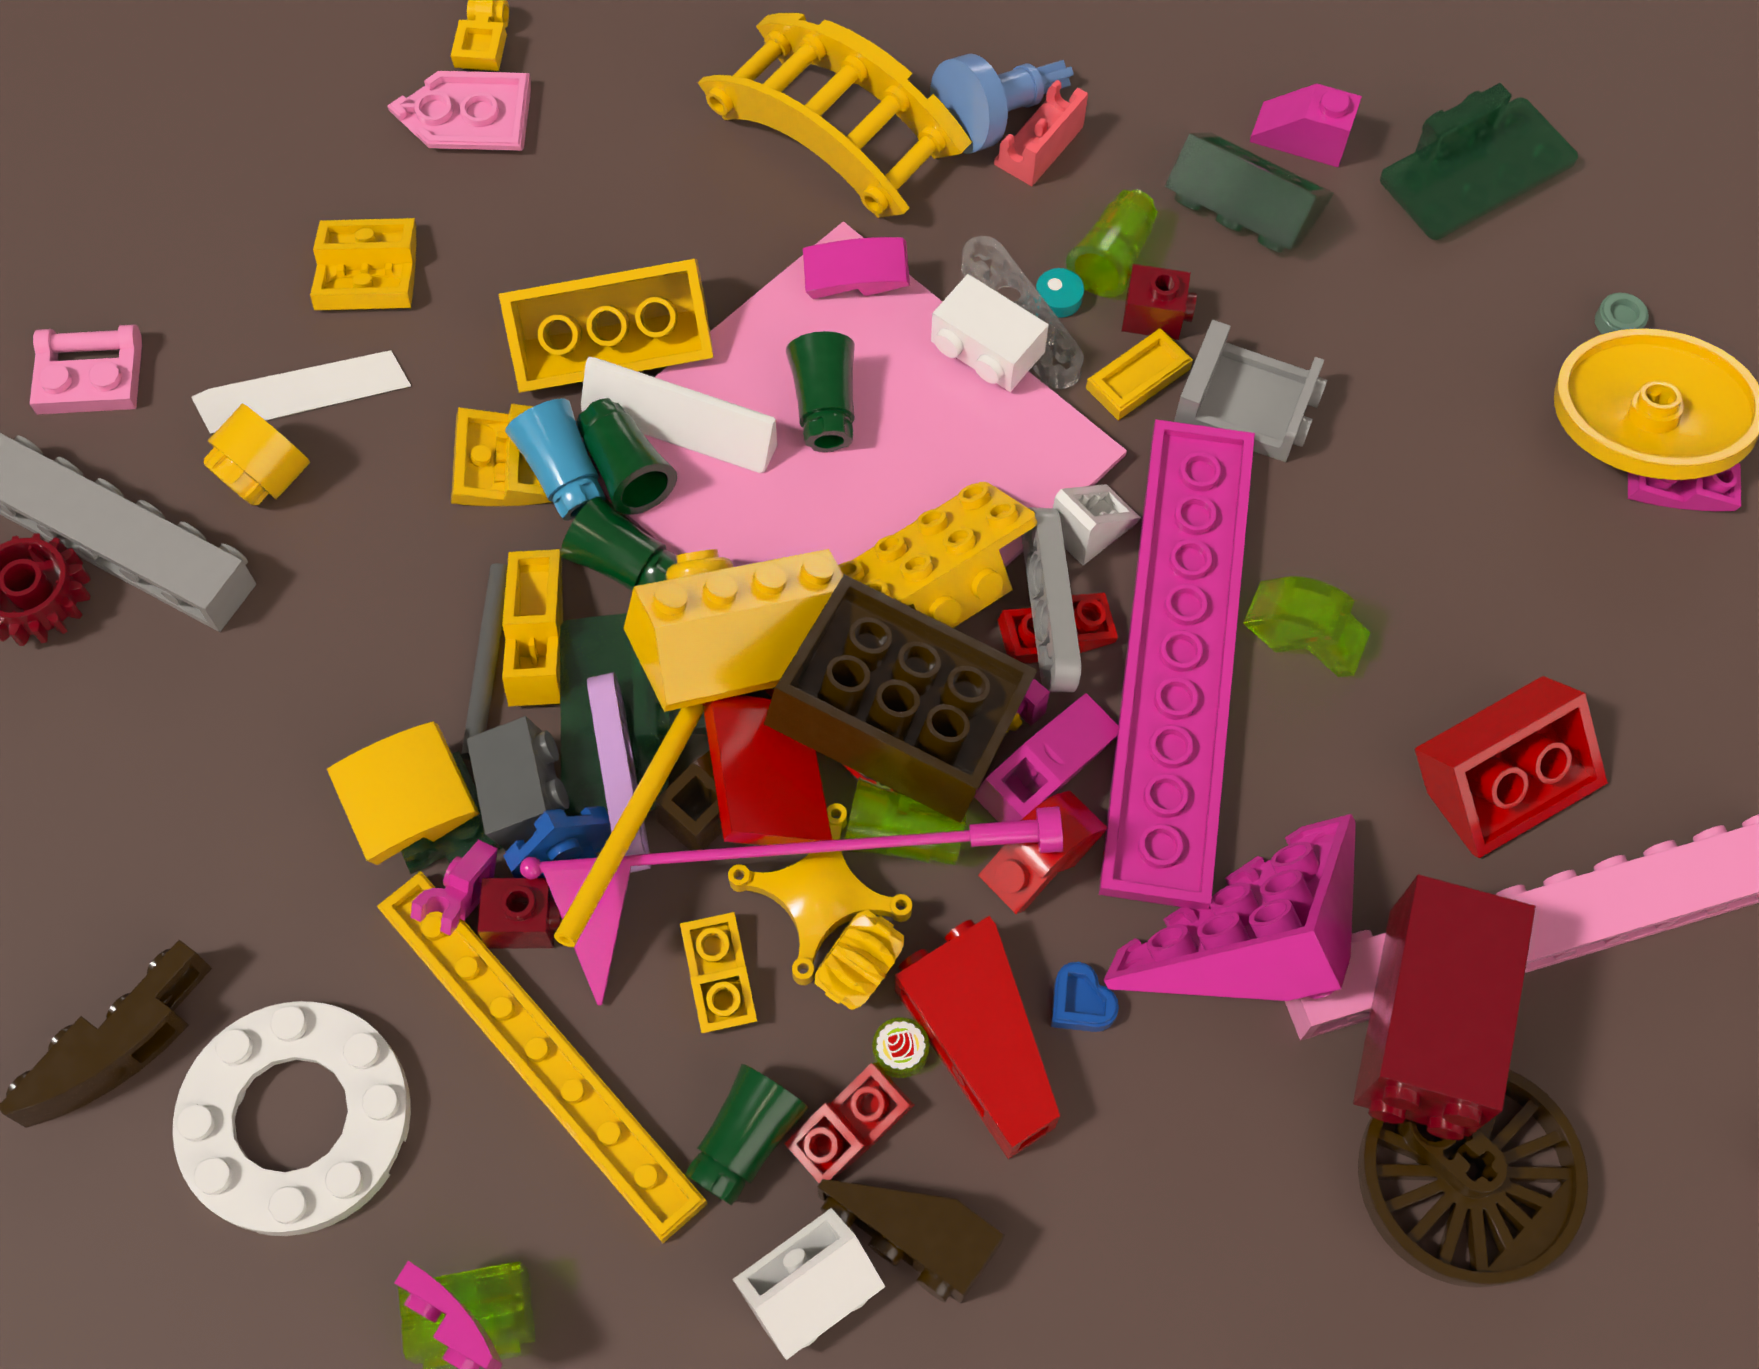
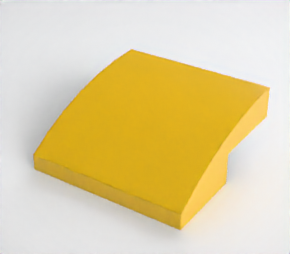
M415 218L320 220L313 247L317 267L310 297L314 310L411 308L416 264Z
M511 404L509 414L458 407L455 427L451 504L525 506L551 502L548 500L526 459L505 432L507 425L514 418L533 406Z
M434 721L382 739L327 768L366 861L375 865H379L423 837L434 842L480 814L439 725Z

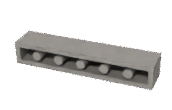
M0 433V515L33 533H40L48 541L55 537L59 538L67 549L72 548L80 558L218 632H221L256 586L255 580L246 567L248 560L230 545L222 543L218 548L207 542L205 536L190 524L181 521L178 525H175L165 520L164 515L148 502L138 500L135 504L125 499L121 491L108 481L98 478L93 482L83 477V473L68 460L57 457L53 461L43 456L42 451L26 438L18 435L13 440Z

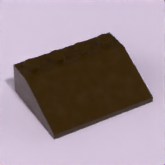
M844 574L776 685L764 725L961 823L1037 670Z

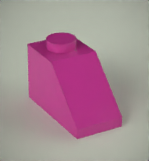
M1316 83L1264 101L1250 142L1339 167L1362 96Z

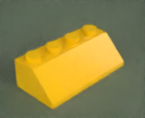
M697 259L499 294L519 393L584 381L585 365L588 357H595L637 372L714 358L706 302Z
M825 549L634 586L623 629L664 712L773 688L778 684L839 584L843 573L830 550Z

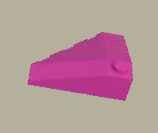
M1352 813L1300 827L1285 837L1288 846L1276 852L1271 860L1264 862L1262 857L1257 856L1225 877L1228 886L1212 896L1209 910L1180 907L1163 919L1167 927L1155 933L1147 943L1141 944L1140 940L1134 938L1119 948L1104 978L1107 988L1111 990L1289 1001L1303 997L1318 999L1342 989L1351 958L1356 822Z

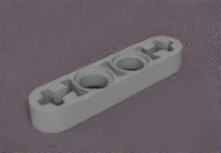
M1029 507L1035 513L1037 525L1022 535V544L1041 682L1050 692H1074L1078 687L1081 676V657L1061 519L1057 509Z

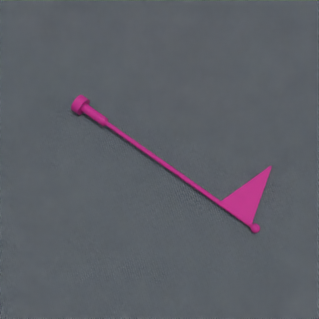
M1059 806L1036 808L1035 820L969 824L970 830L625 855L574 949L596 1003L600 1006L605 997L631 866L969 841L971 842V847L1038 842L1039 853L1063 852ZM527 857L521 862L520 872L527 879H535L541 873H544L563 920L597 858L541 862L535 857Z

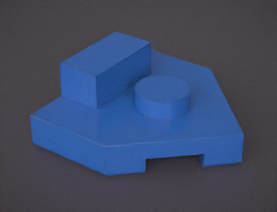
M585 807L581 811L582 816L571 817L566 816L564 810L561 809L546 810L535 821L536 831L526 843L524 840H516L503 855L513 877L525 878L520 872V865L527 857H535L541 862L597 858L596 853L603 849L611 834L609 815L605 807ZM541 873L537 878H545L544 873Z

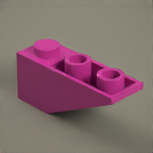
M1085 693L996 768L983 781L974 797L998 822L1020 821L1043 801L1055 795L1118 736V725Z

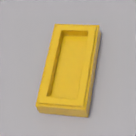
M1159 328L1088 378L1086 389L1119 421L1189 371L1193 359Z

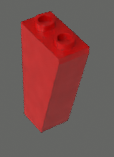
M989 915L976 924L972 919L962 922L945 936L947 942L934 951L928 953L926 949H921L907 957L898 966L900 972L895 975V992L1006 1157L1010 1159L1055 1129L1060 1113L997 926Z

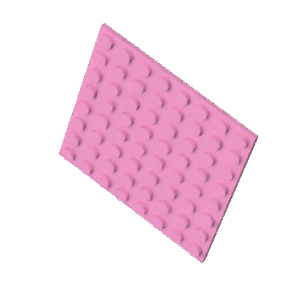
M843 221L815 245L863 237ZM802 255L710 331L714 358L667 366L655 376V378L774 417L776 419L778 445L764 473H757L644 434L656 451L676 470L677 482L669 496L657 506L643 513L625 516L640 530L666 546V550L675 555L718 549L719 557L729 558L734 567L829 549L839 565L851 561L871 549L883 537L893 535L913 523L922 513L935 509L957 496L968 485L988 482L1027 508H1053L1055 496L1060 489L1094 486L1126 456L1127 450L1029 371L1014 389L1009 392L997 383L992 384L983 380L975 369L958 358H950L944 355L931 342L932 313L943 301L909 275L910 286L869 296H864L859 289L812 299L805 290ZM830 331L842 333L850 337L855 343L852 371L855 416L852 423L853 441L848 447L840 448L834 452H817L805 445L803 427L799 423L794 379L786 355V347L792 340L812 332ZM588 452V455L599 475L597 481L602 487L606 499L610 503H612L606 484L594 460ZM1022 535L999 549L1005 568L1023 552Z

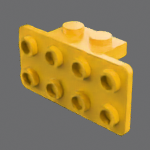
M979 482L964 487L957 496L935 509L922 513L913 523L893 535L883 537L871 549L853 560L841 563L838 566L843 575L845 574L954 628L1013 590L999 549L1037 525L1035 513L990 483Z

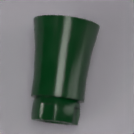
M820 331L804 334L792 340L786 347V355L794 379L799 423L803 427L805 445L817 452H834L840 448L848 447L853 441L852 423L855 416L852 371L855 343L847 335L838 332Z
M610 398L599 399L590 403L587 409L578 415L576 421L577 428L583 438L587 451L594 460L606 484L615 510L621 514L634 515L643 513L660 504L669 496L676 485V470L656 451L641 432L632 416L626 413L619 403L612 402Z
M599 496L592 498L579 511L571 523L561 546V557L563 559L590 568L633 591L634 586L667 580V569L677 563L676 555L666 550V546L663 543L649 536L622 517Z
M741 1064L725 1102L712 1126L697 1147L700 1153L691 1162L685 1175L732 1206L741 1194L745 1182L752 1183L766 1159L809 1107L770 1078L745 1064Z

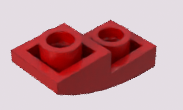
M1105 592L1072 595L1080 653L1115 643L1118 639V634ZM1031 608L1003 610L997 621L1006 654L1024 664L1038 662Z
M871 1063L831 1103H824L784 1144L818 1183L822 1179L834 1180L884 1136L915 1105L877 1063Z

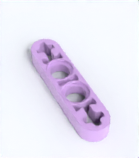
M615 672L587 679L611 832L638 786L623 697ZM644 821L625 855L650 854ZM651 865L631 866L630 873L650 869Z

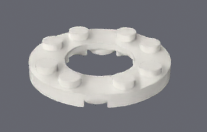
M297 1001L276 1004L254 1011L238 1019L215 1036L195 1059L186 1074L178 1094L173 1117L174 1150L181 1173L192 1192L208 1209L238 1227L264 1235L292 1236L318 1231L334 1225L366 1204L391 1175L388 1172L397 1158L403 1141L406 1142L409 1131L411 1106L407 1079L398 1057L378 1031L365 1020L345 1009L325 1003ZM294 1060L318 1063L335 1073L345 1089L348 1113L342 1135L328 1154L309 1167L289 1172L263 1169L247 1158L237 1141L235 1116L238 1106L245 1097L247 1088L257 1076H260L274 1065Z

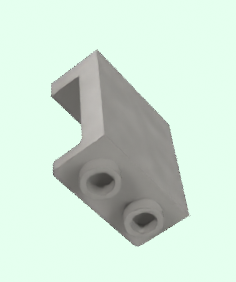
M1212 320L1181 394L1174 422L1255 433L1254 452L1286 462L1293 444L1303 447L1313 420L1304 416L1307 405L1315 408L1318 407L1328 381L1318 377L1324 359L1315 357L1311 369L1305 370L1226 343L1231 326Z

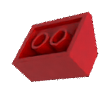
M1541 676L1414 748L1428 795L1472 855L1477 858L1483 857L1608 784L1586 694L1545 676Z

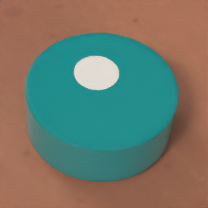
M1054 268L1044 272L1036 284L1035 302L1038 308L1043 313L1057 318L1068 317L1074 314L1082 304L1084 294L1083 281L1076 273L1064 268Z

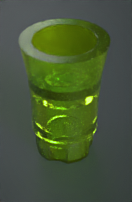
M1138 189L1132 191L1122 190L1106 206L1087 235L1068 253L1066 267L1081 278L1084 290L1100 297H1115L1125 291L1132 266L1135 264L1142 247L1150 236L1152 226L1158 214L1154 207V200L1145 192Z
M859 777L845 839L964 831L966 815L962 822L959 823L901 793L885 789ZM962 842L847 850L842 852L875 853L903 857L929 863L932 859L941 863L956 865Z

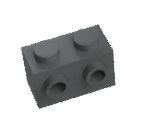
M524 716L466 738L485 835L506 851L516 840H524L526 843L536 831L534 823L546 810H565L569 808L566 789L560 779L556 777L553 762L558 761L559 754L556 743L549 731H542L529 718Z

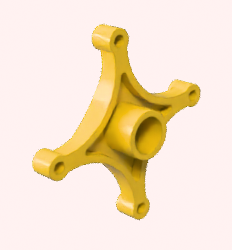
M834 803L827 807L832 840H840L842 830L847 824V810L843 805ZM841 851L809 853L797 863L774 872L749 871L742 864L732 866L728 872L729 884L734 891H753L763 894L777 902L791 917L800 941L798 959L792 965L793 979L799 985H808L813 981L815 977L814 961L824 940L836 928L852 920L857 913L868 909L875 915L892 917L898 922L907 921L912 914V901L907 895L898 894L894 897H888L872 891L852 873ZM902 906L905 909L899 910L897 907ZM802 969L807 970V972L804 974L800 973L799 971Z

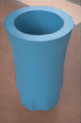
M554 399L538 404L518 415L507 425L505 429L506 434L526 459L548 500L554 502L563 520L569 521L574 519L584 505L596 496L601 497L604 501L606 500L604 491L597 481L599 475L583 443L568 399Z

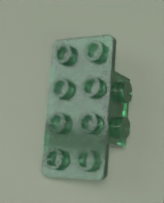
M1498 83L1483 92L1478 90L1471 93L1462 103L1447 111L1439 110L1433 113L1422 126L1423 132L1415 152L1384 168L1380 176V183L1429 238L1439 240L1570 169L1578 159L1577 151L1527 99L1519 97L1510 101L1512 94L1501 83Z
M627 613L569 619L560 626L561 782L566 789L569 799V808L565 809L564 812L570 817L582 816L581 811L585 807L601 806L605 807L608 812L587 687V679L589 677L615 672L624 702L638 784L674 722L673 710L664 712L623 629ZM670 774L657 798L670 786ZM655 802L653 803L650 810H656Z

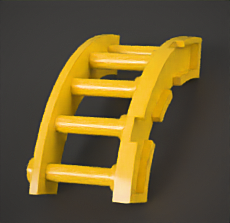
M776 13L767 15L756 26L763 36L765 44L732 76H706L697 82L706 94L709 106L713 111L721 115L724 120H748L769 126L788 135L818 155L860 195L864 206L874 213L877 218L905 214L909 206L897 190L930 156L936 159L962 154L972 143L961 125L934 94L927 99L908 81L913 73L890 54L866 38L831 21L824 19L819 25L807 22L805 14ZM777 58L783 64L763 84L755 82ZM810 64L835 72L836 74L805 105L782 93ZM854 83L870 92L881 102L845 136L821 116ZM896 114L912 130L919 141L884 176L861 149Z

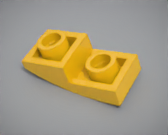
M735 912L680 923L701 1034L757 1022Z

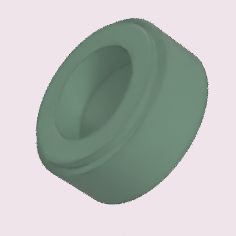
M1622 292L1613 293L1607 296L1599 306L1595 314V325L1601 334L1625 329H1643L1648 321L1649 314L1645 304L1636 296Z

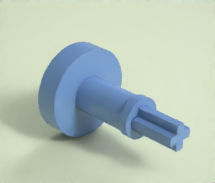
M965 54L945 60L938 65L932 76L930 96L934 94L944 104L968 135L972 143L963 153L970 154L990 148L1001 140L1007 125L1008 111L1039 104L1043 95L1047 94L1048 88L1056 80L1061 82V89L1071 86L1069 77L1074 74L1071 66L1066 68L1064 60H1059L1037 68L1026 63L1015 67L1011 71L997 75L993 67L982 57L976 54Z

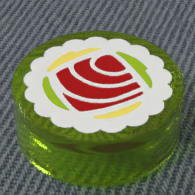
M897 1017L887 1020L877 1029L873 1038L872 1053L874 1061L887 1075L895 1078H906L918 1073L925 1065L929 1054V1039L926 1031L919 1023L909 1018Z

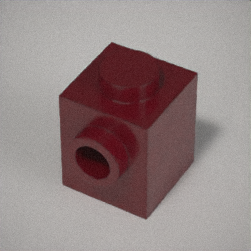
M1133 264L1121 331L1149 336L1161 328L1171 339L1179 340L1183 321L1192 322L1195 311L1197 293L1188 292L1191 272Z
M482 878L478 933L488 949L554 948V932L561 924L562 917L546 878Z

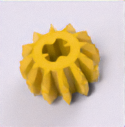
M868 909L857 913L817 968L815 984L826 992L825 995L837 1004L841 1002L851 1010L861 1007L866 1003L870 995L874 993L901 953L904 946V935L894 929V925L881 915L877 917Z

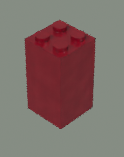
M1420 874L1415 877L1390 910L1353 1100L1354 1105L1368 1108V1114L1380 1121L1403 1123L1407 1119L1428 1125L1427 1131L1430 1134L1450 1140H1462L1464 1136H1471L1502 1112L1535 905Z

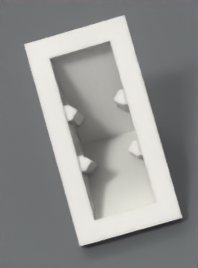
M1107 484L1060 489L1055 496L1053 508L1057 509L1060 515L1064 547L1083 566L1135 526L1141 518Z

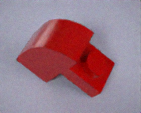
M1070 790L1046 799L1022 819L1035 820L1036 808L1059 806L1062 823L1063 852L1039 853L1038 842L1005 844L978 875L1015 914L1025 911L1058 872L1075 867L1108 829Z

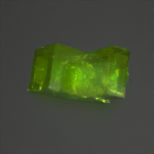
M1287 576L1260 581L1243 622L1246 627L1274 652L1307 648L1337 677L1353 676L1355 674L1371 633L1350 613L1355 602L1351 596L1328 583L1299 576Z

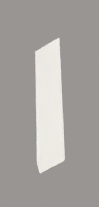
M390 350L210 388L191 398L211 434L215 433L242 403L266 421L410 387L411 384Z

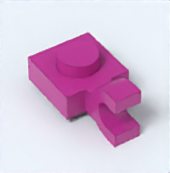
M478 840L464 857H455L448 866L443 879L445 889L431 888L421 892L412 901L411 918L421 922L427 914L441 912L443 915L440 932L450 936L457 928L459 918L465 921L480 903L482 878H494L498 848Z

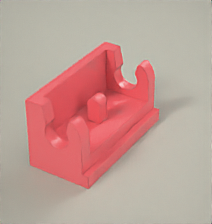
M1056 80L1048 88L1046 101L1015 136L1008 134L1002 140L999 154L994 159L995 166L1031 187L1084 126L1088 93L1077 88L1072 93L1069 102H1067L1060 95L1062 86L1059 80Z

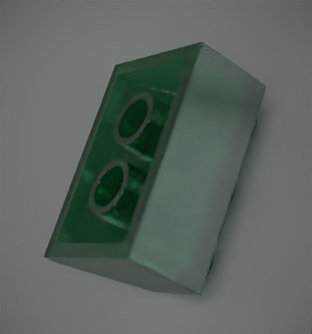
M1212 132L1189 133L1164 186L1176 192L1174 197L1176 202L1196 211H1199L1201 206H1204L1218 213L1215 218L1218 223L1238 232L1244 226L1259 234L1257 242L1280 253L1283 252L1285 247L1293 249L1301 245L1334 192Z

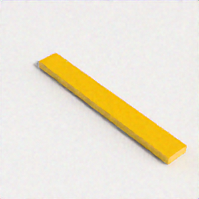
M420 871L377 905L378 909L662 1244L665 1243L707 1205L706 1199L464 920L459 918L457 928L449 936L440 932L443 915L441 912H431L421 922L411 918L412 901L424 890L435 888Z

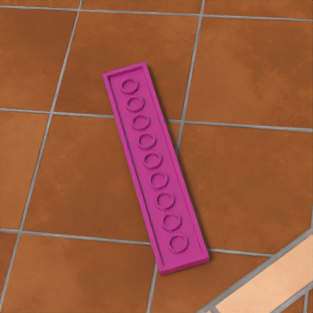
M1155 419L1108 808V829L1105 834L1098 895L1209 910L1212 900L1255 433Z

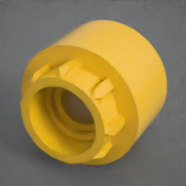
M243 403L208 439V442L214 448L204 458V466L251 506L259 505L268 494L277 500L310 463L308 458L289 440Z

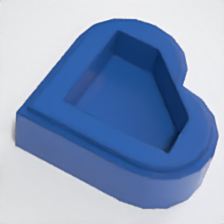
M1070 962L1064 965L1059 970L1054 984L1051 1027L1100 1032L1108 1029L1114 1023L1119 1010L1118 999L1115 994L1107 987L1099 985L1098 976L1089 965L1082 962Z

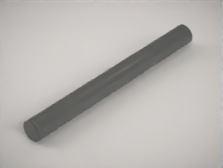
M501 563L492 564L489 571L461 757L470 761L466 738L487 731L502 632L507 565Z

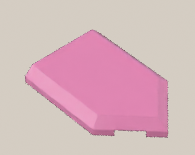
M437 71L424 80L425 86L407 98L401 96L387 106L388 110L428 148L522 151L525 144L531 94L530 73Z

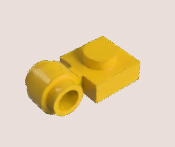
M468 0L467 20H459L451 51L454 68L499 71L507 37L505 28L509 22V4L507 0Z

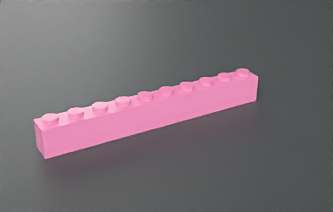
M1759 814L1745 820L1742 823L1743 827L1727 832L1724 825L1712 827L1693 837L1694 842L1677 846L1675 840L1665 841L1643 852L1644 857L1627 861L1625 855H1618L1596 864L1593 867L1594 871L1577 876L1575 870H1567L1543 881L1544 886L1527 891L1524 885H1516L1496 893L1495 895L1536 906L1525 973L1759 903ZM1364 930L1352 934L1351 958L1342 989L1336 990L1323 998L1303 997L1285 1001L1300 1041L1369 1020L1386 933L1373 936L1370 930Z

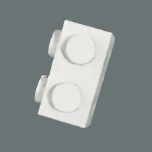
M967 274L932 313L931 342L944 355L950 358H958L975 369L983 380L992 384L997 383L1011 392L1045 353L1049 324Z
M832 1208L733 1279L763 1329L786 1360L802 1348L811 1345L818 1336L852 1311L861 1308L868 1299L885 1287L856 1235Z

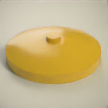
M1646 328L1618 330L1596 336L1578 346L1566 358L1555 386L1554 407L1557 417L1567 434L1582 449L1595 458L1632 474L1667 480H1687L1711 476L1741 462L1754 448L1759 437V384L1743 364L1724 350L1686 334Z

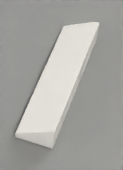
M588 357L586 361L581 398L582 412L587 409L590 403L599 399L610 398L612 402L619 403L624 411L632 416L641 432L645 435L757 473H764L778 445L776 419L774 417L595 357Z

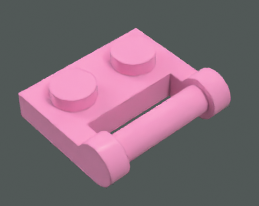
M120 325L118 330L58 334L53 329L35 330L33 335L35 362L30 406L37 415L136 409L142 352V338L137 325ZM120 350L119 358L58 361L59 353Z

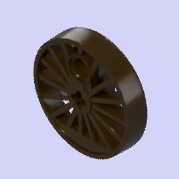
M1510 1069L1505 1094L1523 1107L1492 1142L1489 1138L1496 1116L1471 1136H1464L1462 1140H1450L1439 1137L1438 1142L1428 1141L1418 1132L1416 1122L1407 1119L1403 1123L1396 1124L1394 1133L1382 1128L1384 1121L1373 1117L1370 1118L1362 1137L1358 1158V1177L1362 1198L1374 1226L1385 1242L1404 1261L1420 1272L1445 1283L1477 1288L1504 1285L1526 1279L1544 1270L1565 1252L1575 1238L1585 1214L1588 1199V1171L1585 1156L1574 1128L1560 1107L1546 1092L1527 1078ZM1531 1116L1538 1121L1546 1132L1544 1136L1503 1153L1501 1152V1149ZM1377 1144L1415 1160L1419 1165L1376 1164ZM1553 1145L1561 1168L1509 1167L1508 1164ZM1471 1162L1479 1169L1475 1181L1471 1180L1466 1174ZM1378 1180H1429L1433 1182L1385 1201ZM1513 1182L1560 1184L1547 1197ZM1443 1191V1196L1406 1235L1391 1213ZM1514 1202L1533 1209L1535 1212L1529 1217ZM1452 1205L1435 1258L1421 1249L1416 1243ZM1465 1218L1471 1271L1450 1265ZM1503 1218L1517 1230L1513 1237ZM1484 1223L1499 1251L1489 1264Z

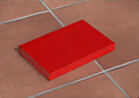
M737 695L703 703L724 842L774 845L832 840L816 750L764 725L771 699Z

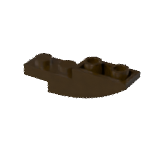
M179 939L171 949L162 951L152 960L147 969V975L131 993L122 995L111 1005L106 1014V1020L99 1028L80 1016L73 1025H68L61 1029L51 1040L48 1052L31 1070L22 1073L10 1084L6 1092V1098L0 1103V1112L27 1128L63 1116L114 1090L154 1060L189 1026L174 1010L212 968L194 950Z

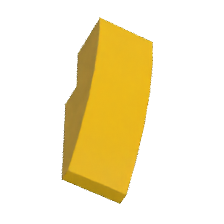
M560 549L509 552L502 622L505 635L502 680L508 707L561 704L563 677V591Z

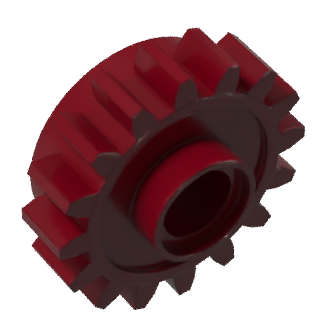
M34 533L32 538H19L16 535L10 541L0 545V641L4 642L11 636L19 646H25L29 636L35 635L42 644L47 643L49 630L55 628L58 632L65 634L68 630L63 621L68 616L80 619L83 616L76 603L90 600L91 595L83 585L91 581V578L82 566L83 562L72 548L67 549L59 538L55 537L48 543L40 533Z

